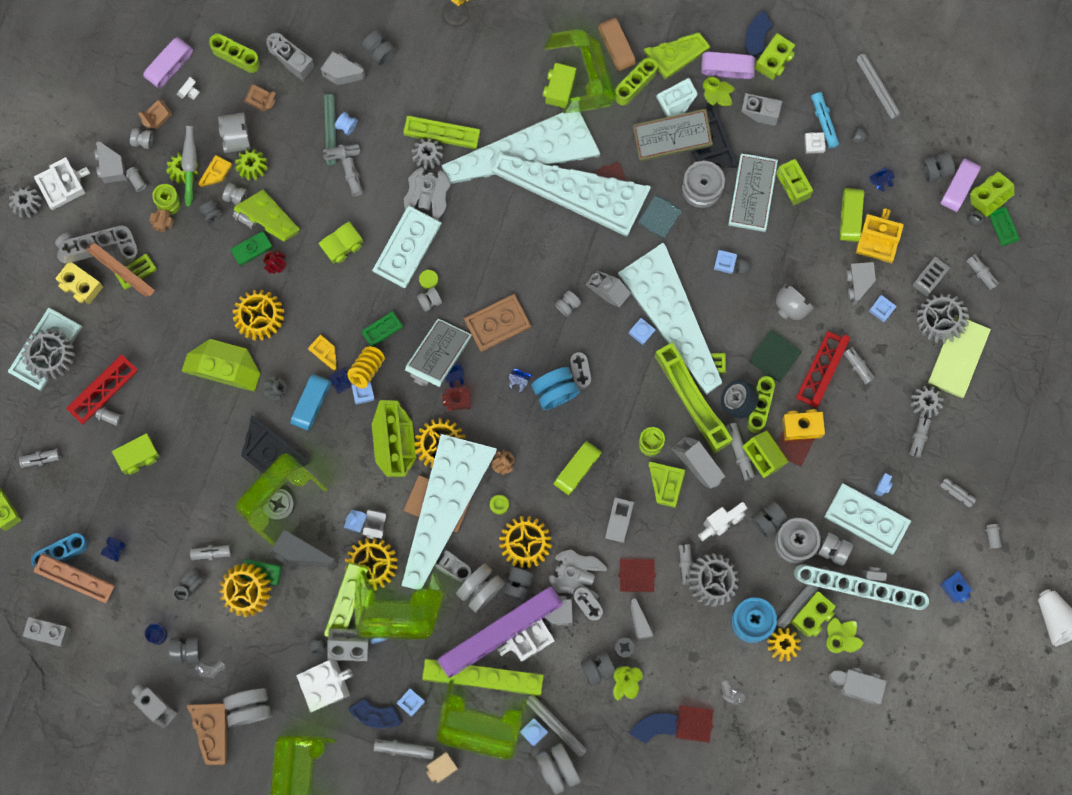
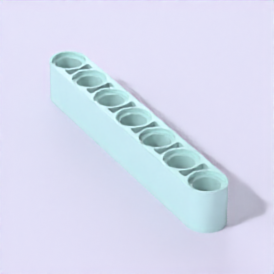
M805 564L798 565L794 570L795 578L805 584L917 610H923L929 604L928 596L917 590ZM803 569H807L809 572L808 577L802 579L800 576ZM826 573L828 576L827 581L820 583V575ZM841 578H845L846 585L840 588L838 582ZM864 582L865 589L859 592L857 586L859 583ZM882 586L884 593L881 596H877L876 590ZM898 591H902L903 597L897 601L895 595ZM920 595L921 602L920 604L915 605L914 599L916 596Z

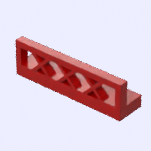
M827 331L795 399L814 408L818 407L850 340L849 336L843 334L842 337H839ZM828 338L839 342L836 348L828 349L826 344ZM827 354L830 362L828 365L821 367L818 359L820 356ZM819 371L822 379L819 382L813 383L811 374ZM812 388L814 393L812 400L801 396L805 389Z
M121 354L66 409L84 425L138 372V369ZM128 366L132 369L126 376H119ZM116 379V386L113 389H105ZM102 393V400L99 403H91ZM88 406V413L81 418L78 414Z

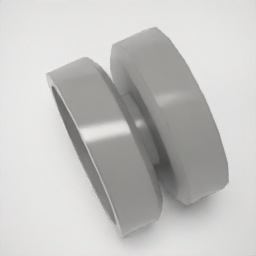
M710 161L695 162L685 172L682 183L683 197L694 207H711L718 202L722 195L725 184L723 171L718 165Z
M794 518L788 520L779 528L775 535L774 545L781 559L788 563L799 564L806 562L817 552L820 547L821 538L819 530L812 522L803 518ZM794 539H798L800 541V544L799 542L795 543Z
M486 563L474 571L456 593L462 601H467L474 595L469 602V608L475 613L483 609L505 585V581L499 575L494 576L488 581L493 570Z
M247 690L225 697L223 699L225 709L229 711L238 710L227 716L229 727L250 724L272 717L270 706H257L268 700L267 690Z
M561 743L551 748L554 761L551 760L545 751L536 756L541 767L539 769L555 795L565 790L561 780L563 777L570 787L580 783L579 777Z

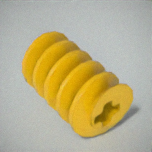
M365 347L348 370L347 376L349 381L360 389L367 388L368 383L371 382L375 373L382 366V362L385 361L384 354L375 347Z

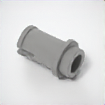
M131 167L125 172L126 178L131 181L136 192H140L147 187V184H145L140 176L139 169Z
M236 211L233 213L236 221H241L251 229L257 224V222L253 223L250 221L249 217L241 212L240 214Z
M104 406L96 412L95 417L99 421L103 420L118 426L122 415L109 411Z
M998 524L986 525L985 532L988 534L989 549L1002 547Z

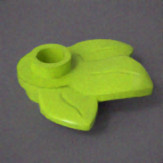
M708 77L704 80L702 86L705 90L704 97L711 105L718 103L722 106L732 105V99L729 93L735 90L732 85L727 82H720L715 77Z
M837 618L832 619L827 626L829 635L826 641L827 648L833 653H840L842 651L852 653L860 649L863 641L855 637L857 623L849 621L841 625ZM833 640L839 642L838 647L833 646Z
M620 666L615 670L614 679L616 684L613 688V694L617 701L624 695L629 699L636 698L639 692L638 682L643 678V673L640 669Z

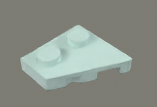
M688 78L657 94L656 98L666 116L670 117L684 114L698 94Z

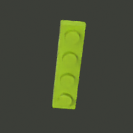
M407 116L403 134L404 136L423 138L425 140H428L430 137L432 141L437 140L441 143L477 149L480 129Z
M348 562L324 631V636L328 637L329 628L347 629L368 571L367 566Z

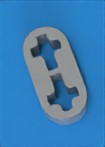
M577 352L570 359L573 381L577 383L579 389H586L591 383L588 360L583 353ZM577 357L580 360H584L581 364L582 369H579L578 364L574 363ZM580 373H583V377L588 379L585 381V384L577 381L580 379Z
M577 587L573 593L575 602L588 619L592 621L600 619L603 609L587 587ZM579 591L587 592L586 598L588 601L586 603L582 598L578 599ZM591 604L593 608H599L596 616L589 614L591 611L588 605Z

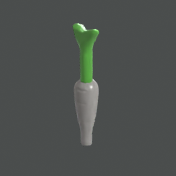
M186 126L182 153V169L185 171V204L187 207H190L194 200L193 172L197 168V154L193 134L194 126Z

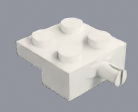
M65 157L49 165L50 169L34 176L50 209L54 210L85 194L80 178L90 174L87 167L76 172Z
M742 502L728 513L721 507L705 520L703 525L706 529L698 534L699 538L704 541L710 535L712 537L715 534H718V536L722 535L728 530L730 523L735 525L745 516L744 512L747 510L746 505Z
M539 620L507 641V644L497 650L501 656L512 650L519 660L523 662L555 642L543 621Z
M328 660L297 675L310 712L317 711L350 696L345 683V679L353 676L350 669L341 673L337 660Z

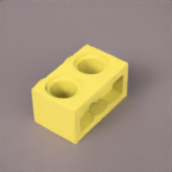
M72 262L67 263L55 278L59 282V288L66 293L71 291L77 301L80 303L85 301L89 305L103 288L99 281ZM69 276H75L72 282H67ZM84 287H90L88 292L82 293Z

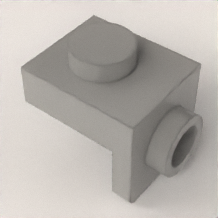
M368 509L362 534L370 539H382L386 513Z
M869 567V570H862L861 578L881 582V580L886 581L887 573L882 572L881 568ZM861 582L860 588L863 590L865 589V583Z

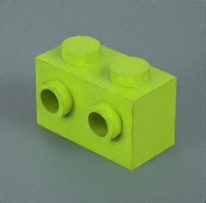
M557 63L554 64V68L550 69L548 73L549 86L544 88L543 97H546V104L567 109L576 77V68Z
M768 431L754 436L742 446L763 478L779 471L789 462Z
M147 433L112 451L121 471L125 475L135 474L140 470V467L144 465L150 466L160 458L151 437Z

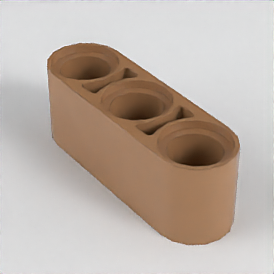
M614 17L599 23L600 35L617 71L619 72L636 65L634 55L618 20Z

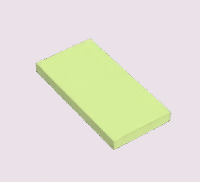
M955 315L953 317L954 321L958 322L959 316ZM967 320L969 325L964 327L966 332L960 333L959 339L954 336L953 342L946 339V343H943L927 383L962 399L966 394L991 330L970 320Z

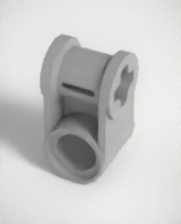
M445 550V555L439 564H436L434 567L463 584L472 574L470 567ZM462 569L468 571V576L465 578L458 576L459 571Z

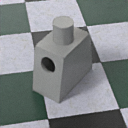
M137 685L132 690V694L136 697L134 703L152 722L162 728H165L178 714L150 688L144 689L141 685Z

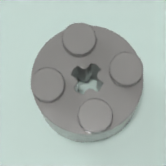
M244 112L219 116L220 137H223L224 153L251 149L249 129Z

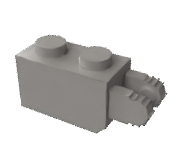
M853 667L845 672L835 670L828 675L830 682L841 686L840 690L843 695L874 705L881 704L887 681L882 680V676L873 673L870 676L865 675L863 670Z

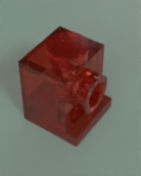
M469 387L445 389L446 395H442L443 406H447L448 411L471 409ZM459 398L460 402L454 403L453 399Z

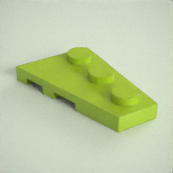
M700 33L679 38L674 42L662 43L660 46L645 48L644 53L648 58L656 60L658 64L657 70L666 80L710 49V45Z
M264 190L254 194L234 208V211L239 214L240 212L249 217L250 221L261 224L265 227L266 231L284 242L299 233L300 229Z

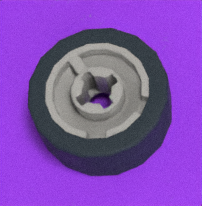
M743 380L732 381L723 390L721 396L723 410L731 416L740 419L752 414L759 401L757 389Z

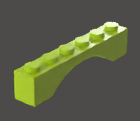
M673 342L656 351L655 358L713 453L715 454L730 445L733 441L732 437L703 398Z
M425 659L422 679L429 682L481 687L541 697L543 675L470 665L453 677L448 678L438 661Z

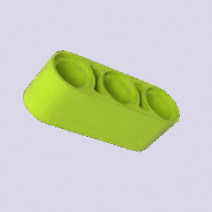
M214 34L210 37L209 44L213 54L247 72L254 73L259 70L260 61L256 52L221 34ZM223 43L221 47H215L216 44ZM234 51H238V52H239V53H238L237 55H235V56H232V55H231V53L234 52ZM250 59L255 60L252 64L247 63Z
M645 58L617 86L615 100L618 104L627 105L654 79L658 67L655 59ZM651 67L653 68V70L647 71L644 68ZM638 79L641 83L635 84L632 80ZM626 92L628 95L623 97L619 93Z
M844 188L839 240L859 242L864 190Z
M769 376L759 379L756 385L759 401H763L766 407L763 409L756 407L753 413L749 415L747 428L752 433L761 432L767 421L775 388V382ZM761 383H767L770 386V390H763ZM758 419L761 422V426L755 427L752 424V420Z
M585 441L553 485L569 496L600 457L602 451L588 441Z

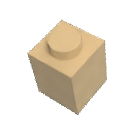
M446 752L427 765L429 770L426 773L432 782L436 780L437 783H440L456 772L458 768Z

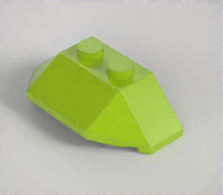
M213 339L207 340L187 353L182 368L183 373L253 392L256 391L261 375L246 348Z
M380 400L372 422L375 462L387 477H405L416 461L413 422L398 401Z

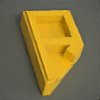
M215 155L198 185L203 187L222 182L231 169L232 163Z
M320 334L309 346L308 350L335 372L337 370L335 346Z

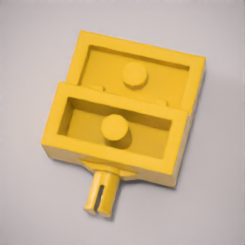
M883 209L881 218L867 214L864 219L856 254L892 263L904 224L888 220L891 212L889 209Z

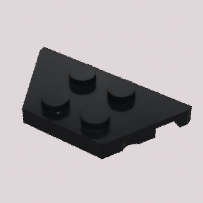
M708 103L704 109L707 110L713 146L692 150L695 161H710L718 166L736 168L738 163L716 107Z
M253 415L251 416L241 456L271 481L310 463L309 460Z

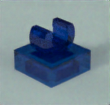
M886 168L869 177L871 183L877 185V188L882 192L885 191L884 184L886 182L889 187H893L891 179L895 178L893 171Z
M461 364L453 366L445 378L451 388H454L453 381L455 379H458L461 385L464 384L462 377H465Z
M346 368L328 376L337 394L352 387Z
M514 368L508 379L511 381L509 389H512L514 384H519V392L521 393L530 382L532 375Z

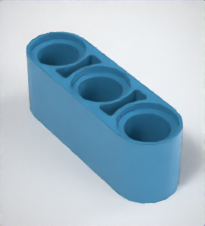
M315 374L310 376L290 423L307 431L311 429L330 387V380Z
M72 534L34 553L31 558L32 565L36 566L42 553L66 562L84 553L89 546L88 540L80 534ZM77 539H82V545L79 548H75L74 542ZM59 548H64V554L57 557L56 551Z

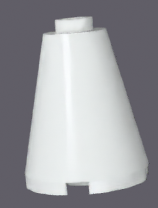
M1049 589L1042 592L1038 602L1053 646H1059L1071 641L1072 608L1056 591Z

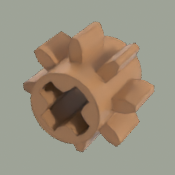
M160 209L155 214L151 213L149 222L153 224L152 229L159 232H166L167 228L171 229L174 221L170 217L171 214Z
M502 450L495 453L494 460L491 461V466L495 472L503 475L514 470L512 465L515 464V458L510 452Z

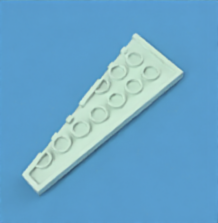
M576 106L442 165V169L448 177L450 184L469 181L473 178H485L495 175L492 173V169L500 154L520 158L524 161L550 165L556 163L563 164L573 160L579 161L589 157L596 158L600 156V152Z
M501 154L492 169V173L626 237L651 188L648 185L643 186L630 181H619L615 178L600 177L596 174L573 169H562L554 165L548 166L539 162L524 161L520 158Z
M662 243L620 271L618 276L667 343L673 342L690 374L707 395L722 385V381L667 248Z
M441 434L401 586L417 590L422 589L494 457L497 448Z

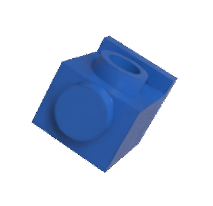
M959 571L940 584L953 603L958 601L963 603L971 597L969 593L972 589ZM956 585L962 588L961 592L956 590Z

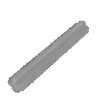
M865 53L859 55L856 60L890 118L898 117L900 111Z
M823 566V567H822V569L830 570V569H829L828 567H826V566ZM826 573L820 575V583H824L828 578ZM808 584L778 619L777 626L785 629L819 587Z
M531 695L526 700V703L578 757H581L587 751L534 695Z

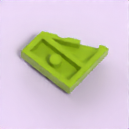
M649 462L657 504L676 508L686 471Z

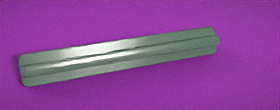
M326 94L324 96L326 149L336 147L335 97L333 94ZM337 159L326 161L329 166L336 165Z

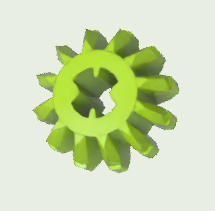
M246 149V154L239 153L241 159H236L235 161L238 165L236 170L240 172L241 178L246 176V179L250 181L254 177L257 181V175L264 176L263 171L267 170V165H265L267 159L263 158L262 152L257 153L256 149H253L251 153Z
M178 152L177 158L171 156L173 162H167L169 168L166 171L172 181L176 180V183L180 184L182 180L185 183V171H181L182 155ZM195 170L193 175H198V171Z

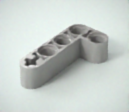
M116 226L62 241L58 248L57 258L62 263H71L93 257L81 245L88 246L91 243H96L107 253L115 251L120 263L129 265L135 261L138 250L129 228L126 226ZM118 235H121V236H123L125 239H120V238H118L117 236H118ZM99 240H104L107 244H102ZM124 252L131 253V256L125 255Z

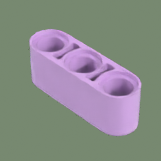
M179 37L174 38L147 67L143 77L157 88H161L187 61L193 52V48Z
M705 52L702 54L701 73L708 76L750 79L755 76L756 58L750 55Z
M964 158L940 204L958 212L981 166Z

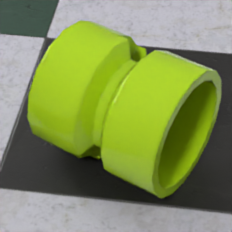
M161 184L154 189L152 198L158 209L165 210L171 215L179 211L181 200L173 186Z
M646 428L641 433L639 439L640 451L646 456H656L664 446L665 436L659 428Z

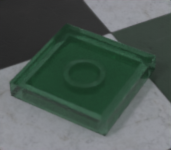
M770 330L749 360V363L781 383L802 351Z

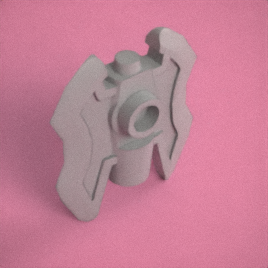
M422 167L414 171L408 178L409 190L404 197L405 211L408 205L415 208L418 201L419 209L429 211L432 203L433 218L438 220L446 209V192L451 185L443 171L438 172V178L433 173L423 176L424 168Z
M571 549L556 555L555 559L557 561L561 560L562 564L557 566L555 570L558 572V578L551 575L549 576V581L558 593L573 595L577 587L584 586L583 584L592 585L595 574L587 570L607 571V567L594 556L584 557ZM590 590L596 599L599 598L597 593ZM579 591L578 599L582 598L584 601H586L587 592L583 593L582 591Z

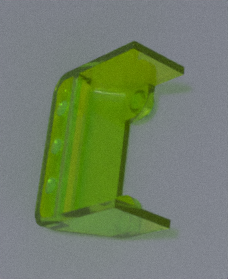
M580 29L551 33L544 46L545 50L567 46L580 48L590 82L585 87L587 96L571 98L563 110L564 114L610 106L615 100V92L599 41Z
M282 454L237 501L236 510L256 532L274 546L276 541L263 530L268 525L269 517L261 508L284 483L289 480L295 486H303L311 479L324 492H327L328 488L293 456Z
M361 571L355 592V627L358 636L361 638L426 639L430 637L435 627L444 594L437 574H432L429 588L416 590L412 594L410 601L374 600L375 594L369 585L366 573Z
M450 680L442 705L436 736L437 740L443 745L502 760L512 759L527 699H523L520 711L507 710L504 712L503 718L464 709V699L458 695L451 694L454 680Z
M279 736L275 743L270 795H310L314 759H319L324 753V743H336V739L312 736Z

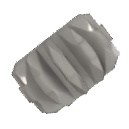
M429 137L427 142L422 138L421 144L415 143L416 149H412V154L414 155L412 158L414 162H417L418 167L424 165V170H427L428 166L434 169V163L437 165L441 164L440 159L443 158V153H441L443 148L438 146L437 140L432 143Z
M19 186L18 192L13 190L14 196H9V200L12 201L9 203V207L13 209L12 212L15 215L19 214L21 218L27 215L28 218H31L32 212L38 213L36 208H41L39 203L41 197L37 195L36 189L32 190L30 186H27L24 190L22 186Z
M923 386L922 390L916 389V394L911 396V399L914 401L910 406L916 407L913 412H921L920 417H924L926 414L928 419L932 417V414L937 416L939 414L938 410L943 408L940 403L944 401V398H938L940 391L934 393V387H931L928 391L926 386Z

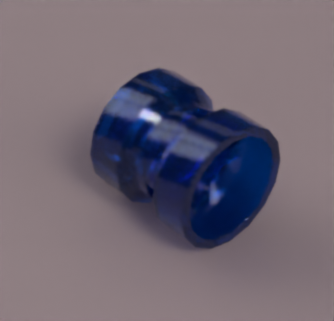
M108 537L106 540L108 547L106 546L102 549L100 555L118 562L120 559L119 550H124L126 544Z
M159 624L149 625L144 634L146 640L154 645L163 644L168 636L167 630Z

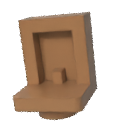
M252 84L244 102L264 112L273 107L276 101L274 98L276 93L273 91L269 93Z
M158 99L146 112L140 111L138 115L141 117V122L144 126L158 129L172 115V112L163 100Z

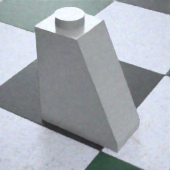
M685 436L671 448L704 486L711 489L717 487L722 482L721 480L725 475L698 440Z

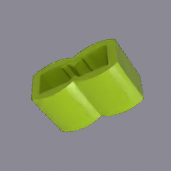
M347 222L334 233L320 241L319 246L333 264L336 262L339 264L347 258L346 255L348 253H355L362 248L361 244L364 242L352 224Z

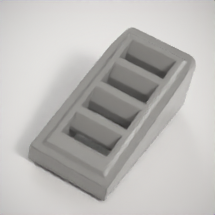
M934 257L912 286L928 297L950 267L937 257ZM934 263L943 268V272L933 266ZM930 268L939 274V277L930 272ZM928 274V275H929L930 277H932L935 281L933 282L932 280H930V279H929L928 277H926L925 275ZM924 279V280H925L926 282H928L931 286H930V287L927 286V285H926L925 283H923L921 280Z
M632 599L630 607L636 639L652 638L654 636L638 601Z

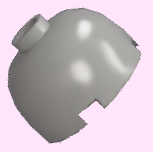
M787 284L777 294L776 305L780 309L778 314L785 320L788 317L792 320H801L809 315L814 308L810 303L808 305L804 303L805 298L793 287H788Z

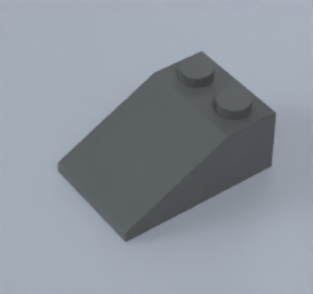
M283 530L272 548V551L275 553L274 557L285 565L290 563L300 566L331 568L338 566L335 559L286 530Z

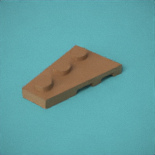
M224 704L187 705L193 720V727L198 735L199 746L205 764H227V709H225Z

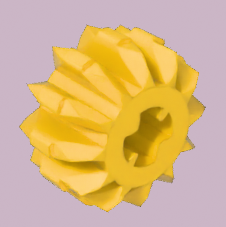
M779 628L777 630L778 635L774 632L771 634L773 639H768L767 642L773 644V646L768 647V651H775L772 654L773 658L779 654L778 659L781 662L784 656L787 661L791 660L790 655L794 658L797 657V653L794 650L799 651L801 647L795 644L801 642V640L793 639L797 634L796 632L789 635L790 629L786 628L783 634L782 629ZM785 640L789 647L782 649L780 643Z

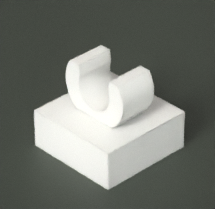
M189 77L177 95L183 99L187 94L194 100L200 93L192 87L196 81Z
M805 133L806 153H824V133Z

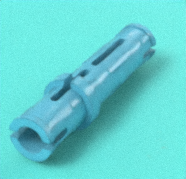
M822 92L813 94L811 98L816 109L815 114L819 117L828 148H834L840 145L829 115L830 109L826 106Z

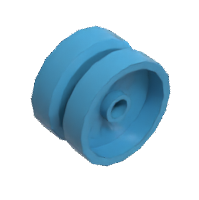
M569 367L551 371L531 384L535 395H542L539 398L542 410L558 407L580 394L577 383L570 382L573 375Z
M761 598L744 600L734 609L731 616V627L734 634L740 640L747 643H758L765 640L773 633L777 625V615L774 608L768 601ZM755 618L757 622L751 623L750 620Z

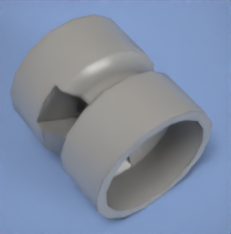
M828 532L817 555L825 559L832 558L833 563L843 567L853 544L844 539L839 541L838 536Z

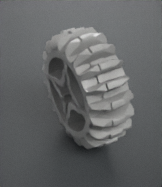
M941 293L940 298L933 295L932 301L927 298L926 304H921L922 310L917 312L919 315L917 322L920 323L918 328L923 330L922 335H928L929 341L935 338V343L942 339L944 344L946 339L953 342L954 336L959 339L960 333L966 332L964 327L969 325L967 321L969 319V314H967L968 308L963 307L964 302H958L957 296L951 299L950 293L947 297H944L943 293ZM952 310L957 312L959 316L958 322L954 321V318L951 317ZM929 315L935 320L934 327H931L927 321Z
M48 328L46 334L43 330H39V336L32 333L34 339H27L29 345H23L26 351L21 353L25 357L22 360L23 364L27 365L25 369L31 371L30 374L32 376L37 375V378L40 380L43 377L46 380H50L51 375L54 379H57L58 373L64 376L63 370H70L67 364H73V360L70 358L75 356L71 352L74 346L69 345L71 340L69 338L65 339L66 335L64 333L59 334L58 330H54L52 333ZM48 341L58 342L61 344V347H50ZM41 345L40 350L35 353L36 349ZM49 350L51 354L50 357L47 358L45 357V355H47L46 353ZM62 356L60 361L56 364V359ZM46 362L49 368H40L35 363Z
M715 553L709 556L706 554L702 558H697L696 563L691 565L693 570H689L687 573L692 578H688L687 581L691 582L692 585L688 589H694L692 596H698V602L703 601L705 606L709 604L712 607L717 606V604L721 606L724 605V601L729 602L731 600L730 597L736 595L733 590L739 588L735 585V582H738L740 579L735 578V574L738 571L732 570L735 564L728 565V558L723 559L721 554L717 556ZM708 565H715L720 569V571L715 572L713 568H710ZM716 576V577L714 578L715 581H713V582H715V583L710 584V583L712 582V579H713L712 577ZM711 588L714 592L716 591L718 595H711L706 591V589Z

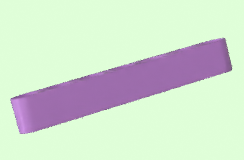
M549 587L440 657L438 663L448 678L453 677L563 605V602L554 588Z

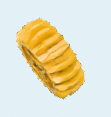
M253 290V295L250 296L246 292V299L243 297L239 298L242 303H235L238 309L233 310V314L236 315L233 317V321L237 322L235 327L236 329L240 328L239 333L241 335L245 333L247 339L252 335L254 341L259 336L262 341L264 340V335L271 338L270 332L277 334L275 327H282L278 321H284V317L281 316L284 310L281 309L282 304L277 302L278 298L276 296L271 298V292L265 295L264 290H261L259 294H257L256 290ZM259 302L256 307L250 306L253 303ZM268 304L273 308V318L266 314ZM245 312L251 316L249 326L244 323ZM260 312H261L262 316H258V317L256 318L254 314H258V315H259ZM260 324H268L265 327L258 328Z
M439 418V424H435L434 419L431 420L432 426L425 423L426 430L420 428L419 432L422 435L415 436L420 441L414 443L415 447H420L415 452L416 454H421L419 456L420 461L426 459L424 462L425 466H428L430 462L432 463L431 469L435 458L430 455L436 454V439L440 440V435L435 431L444 430L451 433L449 435L446 434L447 436L465 439V435H459L462 429L458 428L455 430L456 423L449 426L450 420L448 419L445 424H443L442 418ZM430 435L432 437L433 444L429 447L430 449L426 451L424 447L425 441L427 437Z
M521 516L520 523L514 518L512 520L514 526L510 523L506 524L509 531L502 529V533L506 537L501 536L499 538L500 541L505 542L499 545L501 549L506 548L502 552V556L509 554L506 561L509 562L514 559L512 564L514 567L517 565V562H520V569H523L524 563H527L528 569H531V562H534V565L537 567L539 565L537 559L542 562L545 561L542 554L549 556V552L545 548L550 549L552 547L551 544L546 543L552 540L551 536L545 537L549 533V529L542 531L545 524L541 523L537 526L539 521L537 518L534 520V523H531V516H528L527 522H524V518ZM526 528L535 530L540 537L529 536ZM520 529V538L509 542L511 535ZM523 534H525V538L531 541L527 546L528 551H526L524 544H520L524 539ZM542 543L538 553L531 556V547ZM511 548L522 549L525 558L517 556Z
M366 538L365 545L359 540L358 544L360 547L357 548L353 545L352 548L355 552L348 551L347 553L352 559L347 558L345 562L356 563L358 556L366 550L365 560L357 564L363 566L369 564L370 555L372 560L377 563L373 565V573L368 566L371 579H364L363 585L366 584L367 591L370 590V585H373V589L377 590V584L379 583L384 588L383 581L386 580L387 583H391L388 576L395 577L396 575L391 569H398L397 565L392 564L398 561L395 557L391 558L395 555V551L388 552L391 546L388 544L383 547L384 540H381L379 545L376 538L373 539V543H370L369 538ZM372 549L383 552L387 558H375ZM387 565L385 572L377 578L378 568Z
M247 563L241 566L239 564L235 565L234 569H228V574L223 575L225 581L219 583L224 587L219 590L220 593H224L220 600L227 601L224 607L231 606V613L236 611L237 616L243 614L244 617H248L250 614L252 616L256 615L257 611H263V606L268 605L266 599L272 597L267 593L272 590L271 587H267L271 580L264 579L267 573L260 574V567L255 569L254 564L248 566ZM240 575H248L253 580L248 582L245 578L242 579ZM256 587H258V596L255 592ZM243 598L246 602L249 601L251 606L244 605L238 600Z

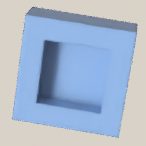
M719 250L714 270L732 274L737 254Z
M881 295L869 312L885 322L896 306Z
M640 318L629 331V334L644 345L656 329Z
M371 382L368 383L365 389H360L352 384L355 404L375 401Z
M885 473L881 477L874 494L882 496L885 492L888 493L893 484L890 482L891 475Z
M351 510L346 517L344 528L360 533L367 514Z
M411 689L397 702L411 717L425 703Z
M535 718L520 731L533 747L548 733Z

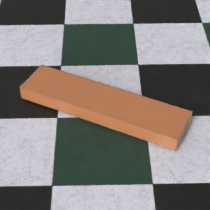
M91 243L86 248L87 252L143 296H151L155 291L96 243Z
M44 553L41 554L33 571L104 603H107L115 586L108 581Z

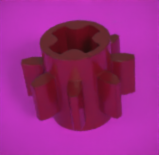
M269 251L263 258V263L266 264L264 269L273 274L276 272L281 273L287 264L283 260L286 256L280 251Z

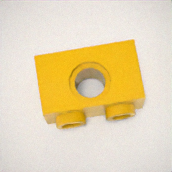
M816 409L806 410V413L789 411L782 417L784 441L823 438L825 435L823 412H817ZM801 420L805 421L808 424V428H801L798 422Z

